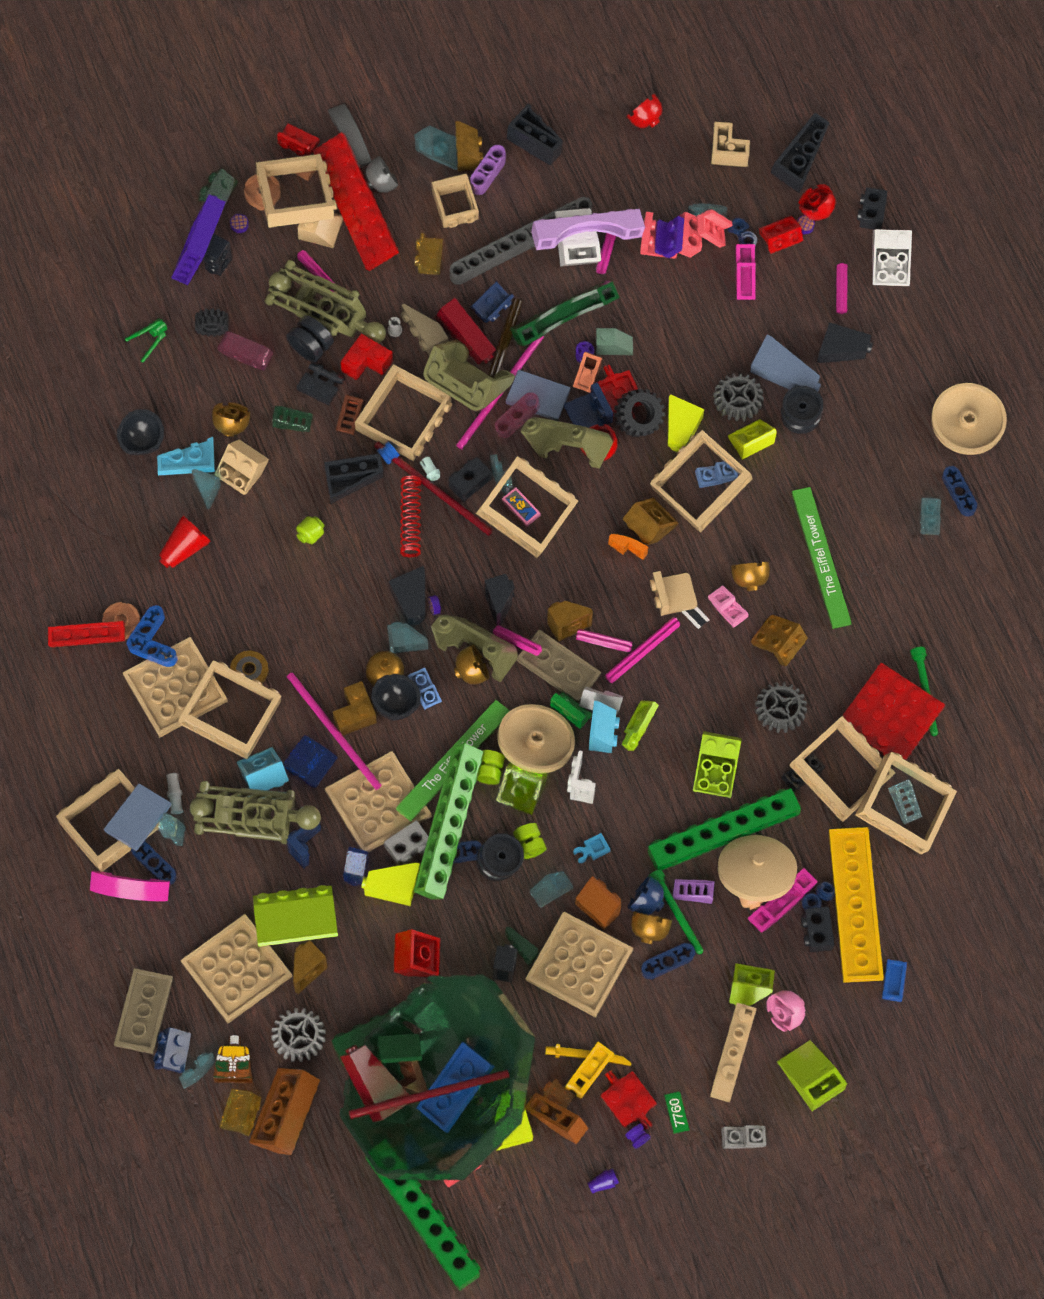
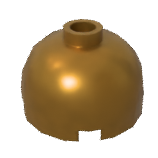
M229 402L228 406H223V403H219L213 408V424L225 436L232 437L246 429L250 420V412H247L248 408L241 404Z
M769 562L731 566L735 583L740 587H747V591L758 590V586L764 585L769 578Z
M474 645L460 651L456 658V668H454L456 676L459 679L462 678L468 684H480L490 678L486 664H483L480 659L482 655Z
M390 651L375 653L369 659L366 666V676L373 687L377 680L385 675H404L402 660Z
M634 911L631 926L635 935L641 938V942L652 944L653 941H660L668 935L672 920L655 915H644Z

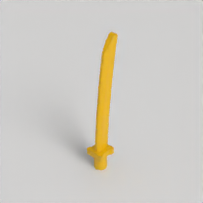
M556 1044V1047L546 1046L545 1054L555 1055V1058L568 1056L586 1059L591 1052L589 1050L560 1047V1044ZM613 1055L609 1060L610 1063L631 1066V1062L623 1056Z

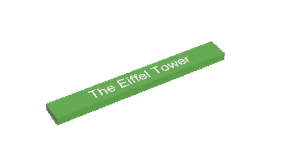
M811 488L792 491V497L832 629L851 625L850 616Z
M495 700L455 744L466 743L478 749L500 726L502 719L510 710ZM453 746L396 807V810L410 822L442 789Z

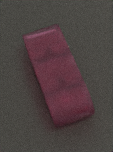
M226 332L217 347L218 351L259 370L266 369L274 354L269 348L232 332Z
M535 393L525 394L495 422V430L500 438L511 436L539 410L540 402ZM529 400L536 401L534 406L526 405ZM516 412L522 413L519 419H515L512 416ZM501 425L509 426L506 431L499 430Z

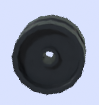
M304 315L298 321L297 327H293L286 334V338L292 348L303 358L314 363L320 359L323 351H327L334 343L330 332L319 321L308 315Z
M808 386L791 388L785 394L781 407V420L784 426L797 434H806L813 431L819 425L822 417L823 399L815 389Z
M505 833L496 834L488 838L478 849L476 855V864L480 873L487 879L495 882L510 878L522 866L524 860V852L520 842L513 836Z

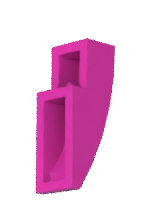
M736 244L737 300H755V244Z

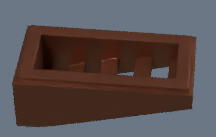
M345 394L336 431L354 435L355 421L361 414L364 404L363 399ZM348 403L358 406L357 408L349 407ZM346 410H349L356 413L355 415H352L345 412ZM344 416L354 419L353 422L343 420ZM342 423L351 425V429L341 427Z

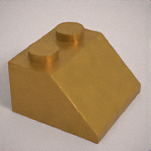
M456 121L458 171H475L483 160V152H479V147H482L481 136L478 137L477 129Z
M654 498L634 503L623 518L628 528L635 531L640 536V540L647 545L657 543L679 524Z
M568 601L556 602L548 609L547 624L559 642L576 634L578 629L584 630L591 627L593 611L591 608Z
M310 940L306 944L304 942L296 948L293 982L297 994L303 991L327 969L326 956Z

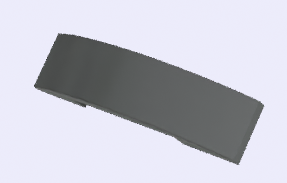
M342 104L328 109L330 118L334 126L337 127L339 134L342 132L346 135L359 166L368 165L371 162V158L360 131L346 105Z

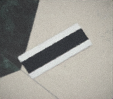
M698 607L681 611L698 629L709 621Z

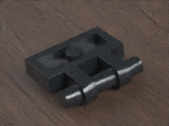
M311 362L308 369L314 371V373L311 375L305 372L297 385V390L330 406L338 393V388L333 385L335 382L342 385L344 378L335 371L331 372L325 369L321 364L316 365ZM322 375L329 380L325 382L319 379V377Z

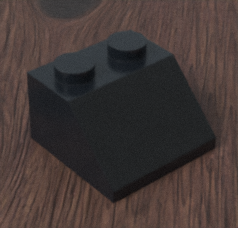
M507 574L487 579L484 583V595L496 626L502 625L512 606V598L515 597L513 591L515 590L512 579H508Z

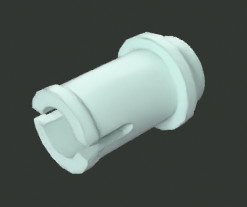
M430 457L423 458L420 464L427 474V479L432 482L440 478V470L436 469Z

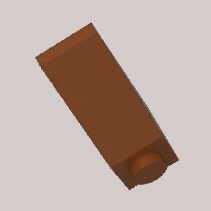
M535 1093L525 1106L527 1112L575 1144L579 1142L588 1130L580 1116L538 1093Z

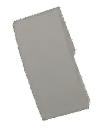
M585 687L579 706L593 710L594 701H599L617 710L616 715H618L624 696L607 690L603 693Z
M745 1125L744 1127L722 1128V1147L724 1149L766 1146L765 1126Z

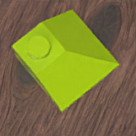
M735 963L729 1003L751 1006L771 994L775 970Z

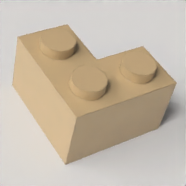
M715 122L711 164L747 167L750 140L732 139L733 123Z

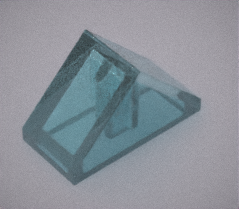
M193 469L191 471L194 482L206 508L210 509L221 486L220 478Z
M561 871L546 875L530 890V893L541 908L573 889V885L565 873Z

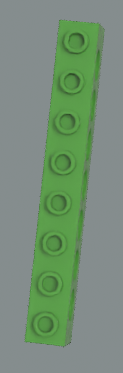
M466 743L454 744L413 891L431 900L443 899L446 894L447 883L452 873L453 861L457 855V846L462 836L463 824L467 818L468 806L472 799V791L477 781L478 769L482 763L483 751Z

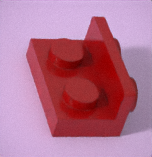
M289 123L282 133L278 132L277 134L278 144L284 149L294 151L299 156L312 155V151L315 150L320 142L318 137Z
M793 216L759 228L760 235L768 243L770 253L803 241L801 226Z

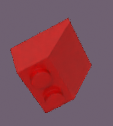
M412 929L396 933L394 972L411 977H439L440 938Z

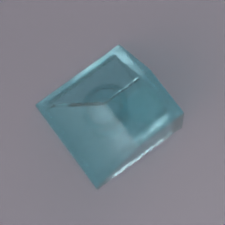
M428 126L414 134L416 151L455 170L458 169L456 140L454 136L432 126Z

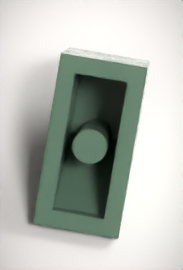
M597 328L596 355H633V337L615 328Z

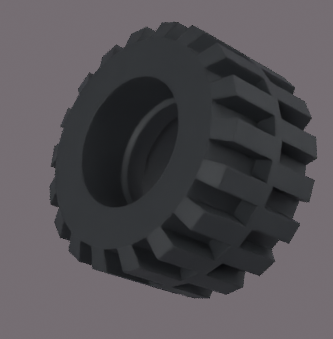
M637 389L624 393L622 398L617 400L619 404L614 407V410H617V413H614V418L617 417L618 421H615L616 425H620L619 429L626 431L625 434L632 435V437H641L654 433V431L660 428L658 425L664 421L661 417H665V412H662L664 404L660 405L659 403L662 401L660 397L656 398L657 394L654 392L650 393V390ZM636 402L643 404L647 411L646 420L642 424L637 423L632 417V407Z

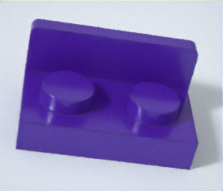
M677 216L668 223L662 220L657 221L655 253L671 258L682 251L684 218Z

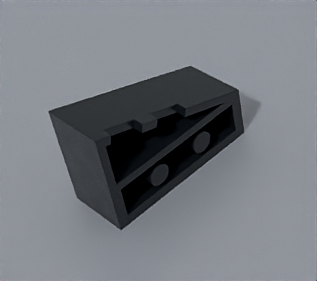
M528 103L508 125L506 139L551 166L561 155L563 140L550 126L547 127L542 117L539 114L536 115Z

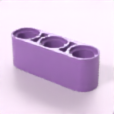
M500 145L491 147L471 175L470 186L473 194H484L505 165L506 152L504 147Z

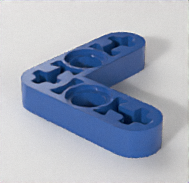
M152 606L146 611L129 636L127 646L134 655L165 667H172L178 661L176 651L171 647L151 640L165 619L163 609L160 606ZM144 627L151 628L147 633L141 632ZM150 648H157L155 653H147Z

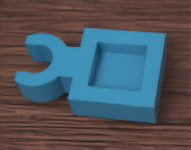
M602 833L584 841L585 847H577L573 850L574 855L582 853L583 857L579 858L578 862L584 863L587 857L591 856L592 860H595L609 853L611 849Z

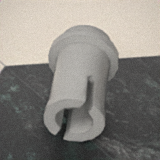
M398 317L390 318L391 321L389 320L388 334L392 337H398L402 333L401 321Z

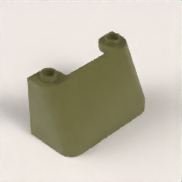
M458 340L434 345L424 369L425 380L471 410L479 411L484 409L508 389L514 380L515 375L509 371L501 370L492 378L466 362L469 354L468 348Z
M538 417L528 419L521 429L522 434L539 457L547 458V453L552 450L559 452L562 445L582 448L587 457L590 458L589 464L591 467L599 469L613 444L612 438L606 432Z
M442 615L431 626L437 647L444 651L450 646H455L459 649L463 642L474 645L477 649L481 650L484 657L490 661V667L493 668L492 678L499 682L502 681L518 658V652L514 645L465 618Z

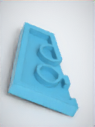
M213 437L200 444L197 442L193 443L191 447L182 450L178 448L158 455V475L215 472Z

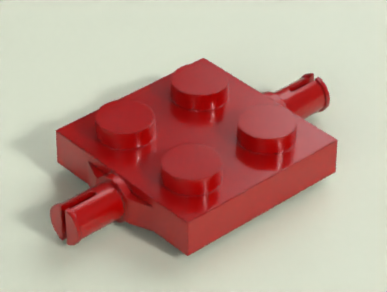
M607 365L603 367L607 377L599 381L598 384L614 416V413H617L614 407L619 404L617 400L622 398L624 393L637 390L638 387L629 370L614 374L611 366ZM636 402L632 409L643 404Z
M612 1070L609 1071V1074L607 1072L605 1076L610 1081L611 1086L600 1096L624 1129L636 1121H640L645 1130L649 1129L653 1124L645 1115L651 1108L657 1105L656 1101L633 1071L620 1079H617Z

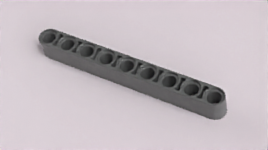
M580 197L555 211L581 209V207H586L587 209L591 208L592 212V201L588 197ZM555 211L535 221L555 219ZM534 221L452 263L450 266L451 282L456 285L463 284L534 247L535 243L531 233Z

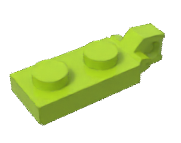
M642 700L637 706L624 731L626 736L622 746L628 751H634L638 746V741H640L659 706L655 701Z

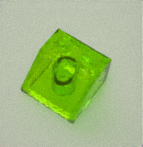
M510 762L506 767L496 801L532 815L544 789L548 773L528 772Z

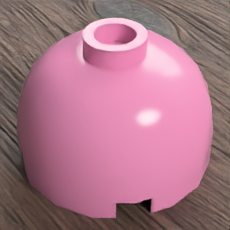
M783 990L768 997L767 1011H771L774 1016L771 1020L775 1026L786 1032L802 1023L805 1017V1004L803 999L794 992Z

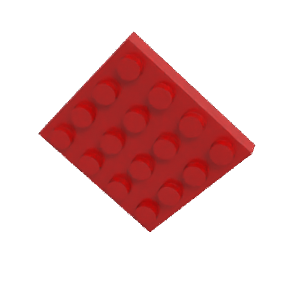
M880 663L842 716L848 723L851 722L853 728L858 733H861L866 738V742L871 747L877 749L880 754L885 756L890 752L900 754L904 760H907L942 712L945 704L888 666Z

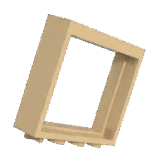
M321 154L256 163V175L268 227L334 219V209H337L336 201L332 200L333 190L332 187L328 186L330 185L329 174H325L327 166L326 162L322 161ZM318 170L326 203L274 210L267 177Z
M393 364L355 421V430L376 442L379 441L384 446L389 441L399 454L414 461L416 456L419 457L423 452L425 442L431 440L435 427H439L442 423L444 413H448L451 409V396ZM397 380L441 403L412 449L368 426Z
M703 430L699 434L693 435L690 439L691 442L686 447H681L677 452V456L673 460L670 459L665 464V469L660 474L656 473L650 483L652 489L700 533L752 480L751 473ZM705 443L734 469L739 476L696 520L661 487Z
M517 456L476 514L538 558L578 500L575 499L572 493L561 489L557 482L546 478L542 471L531 467L527 460ZM516 468L567 505L541 544L489 506Z
M213 660L180 715L179 724L248 759L281 702V695L273 688L268 689L262 686V683L258 680H251L245 677L244 673L229 669L225 663ZM214 672L271 701L247 744L190 715Z
M842 716L793 760L789 766L843 822L860 807L865 794L848 808L804 759L837 729L876 771L882 758L878 750L871 747L866 742V738L853 728L852 723H848ZM891 767L883 781V784L887 782L895 774Z
M890 752L883 757L856 816L916 852L923 854L929 851L957 791L949 783L936 779L932 773L919 769L917 764L907 762L900 754ZM891 765L944 796L924 839L871 808Z
M119 769L109 773L106 779L93 785L90 791L77 797L73 804L60 810L56 816L59 824L100 872L106 870L131 851L132 848L118 840L97 856L68 821L120 782L130 794L133 792L135 787ZM162 820L158 822L148 837L163 826Z
M740 1003L736 1004L710 1097L730 1102L757 1008Z

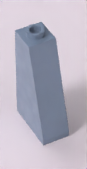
M767 334L752 362L750 372L789 390L797 386H808L818 392L821 387L819 383L820 376Z

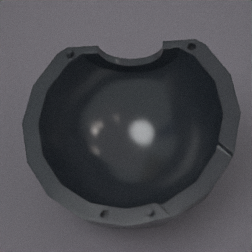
M136 409L129 412L121 421L119 428H117V440L120 447L130 455L149 454L160 448L164 440V427L161 419L154 412L146 409Z
M391 674L377 680L372 688L371 699L374 709L381 716L391 721H396L410 716L417 710L420 705L421 694L413 680L404 675Z

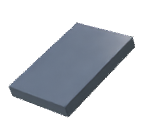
M518 370L507 396L506 404L558 421L571 387Z
M138 784L106 825L104 831L137 851L171 807V803L143 785Z

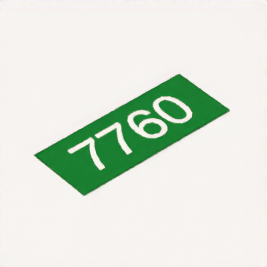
M680 1092L664 1095L674 1134L689 1131Z

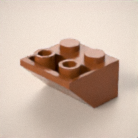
M592 876L576 897L575 905L601 929L605 930L620 915L622 902H620L621 899L615 892L611 893L606 889L607 886L601 879H595Z

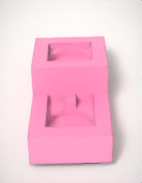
M723 585L708 596L715 608L733 627L748 617V612L735 601V596Z

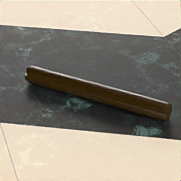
M515 298L512 301L488 374L492 378L495 377L497 372L501 371L512 337L510 328L516 325L522 307V300Z

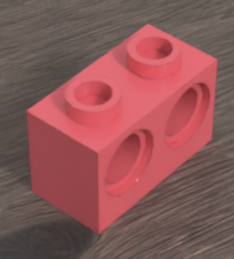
M684 212L679 215L684 218L682 251L679 253L691 258L701 251L702 237L697 231V216Z

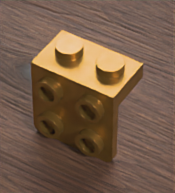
M770 615L752 638L751 643L753 646L774 653L780 665L787 666L808 637L800 624L776 615Z

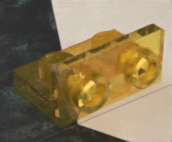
M421 233L420 239H417L416 250H419V255H415V266H418V273L440 275L443 239L425 238V233Z
M231 1089L219 1127L249 1136L254 1127V1120L260 1108L261 1098L253 1092Z

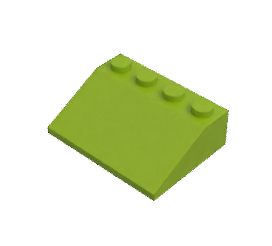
M321 885L309 889L300 888L294 891L283 890L271 894L261 893L253 896L258 947L338 936L332 885Z

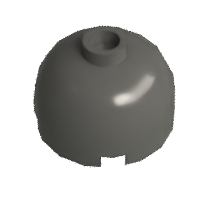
M380 156L374 158L366 167V181L370 189L374 188L378 192L387 193L399 186L397 179Z

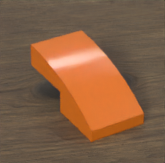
M611 534L609 536L608 544L623 555L629 550L643 560L648 554V546L635 539L618 534Z

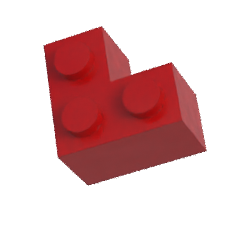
M361 334L341 360V371L355 380H358L366 367L383 376L393 362L392 351Z

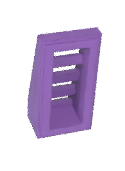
M675 879L673 898L676 900L712 904L715 881ZM680 885L684 886L683 894H679ZM688 886L692 887L691 895H687ZM696 887L700 888L699 895H695ZM704 888L708 889L707 895H703Z

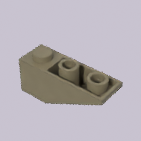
M402 304V313L400 314L405 323L408 322L412 335L414 337L417 336L421 349L426 351L429 356L434 345L449 342L448 336L439 323Z

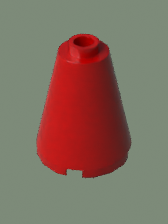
M182 516L159 554L161 559L159 561L166 568L169 566L174 568L211 541L186 517Z

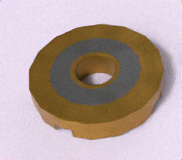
M255 651L241 652L235 656L230 666L231 670H238L244 673L245 677L251 680H258L262 684L269 673L266 659ZM247 666L255 668L254 672L250 674L245 673L244 669Z

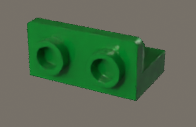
M564 692L560 695L555 693L551 698L550 707L580 730L592 717V713L580 707L576 701Z

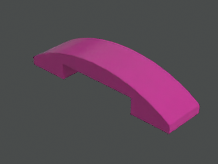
M803 868L796 875L794 885L785 895L768 901L764 906L759 907L748 917V920L761 933L791 910L818 881Z
M93 870L91 872L90 891L132 900L168 901L170 881L113 876L112 873Z

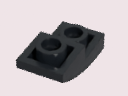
M813 753L804 759L817 775L825 769V766ZM793 769L781 777L793 792L806 784Z

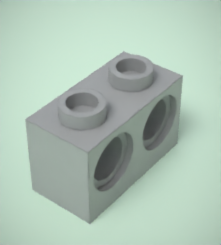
M416 820L384 841V846L399 866L402 863L407 864L413 859L412 856L418 852L420 854L423 853L429 836ZM415 836H419L421 838V841L413 842L411 839ZM398 847L405 848L403 853H397L395 850Z

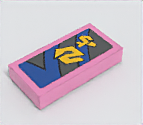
M514 488L502 498V502L526 527L541 516V513L517 488Z

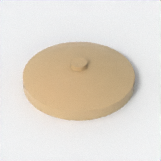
M962 383L949 387L939 395L932 409L931 423L936 437L947 448L960 454L975 455L990 450L1000 441L1006 428L1007 417L1004 405L995 393L978 384Z
M529 704L512 709L504 716L498 729V744L503 755L516 767L532 773H549L560 769L569 761L575 746L574 732L568 721L555 710L542 705Z
M748 835L737 838L725 846L719 857L718 874L723 885L734 895L749 901L766 902L780 898L792 888L796 880L797 863L793 853L783 843L767 836Z

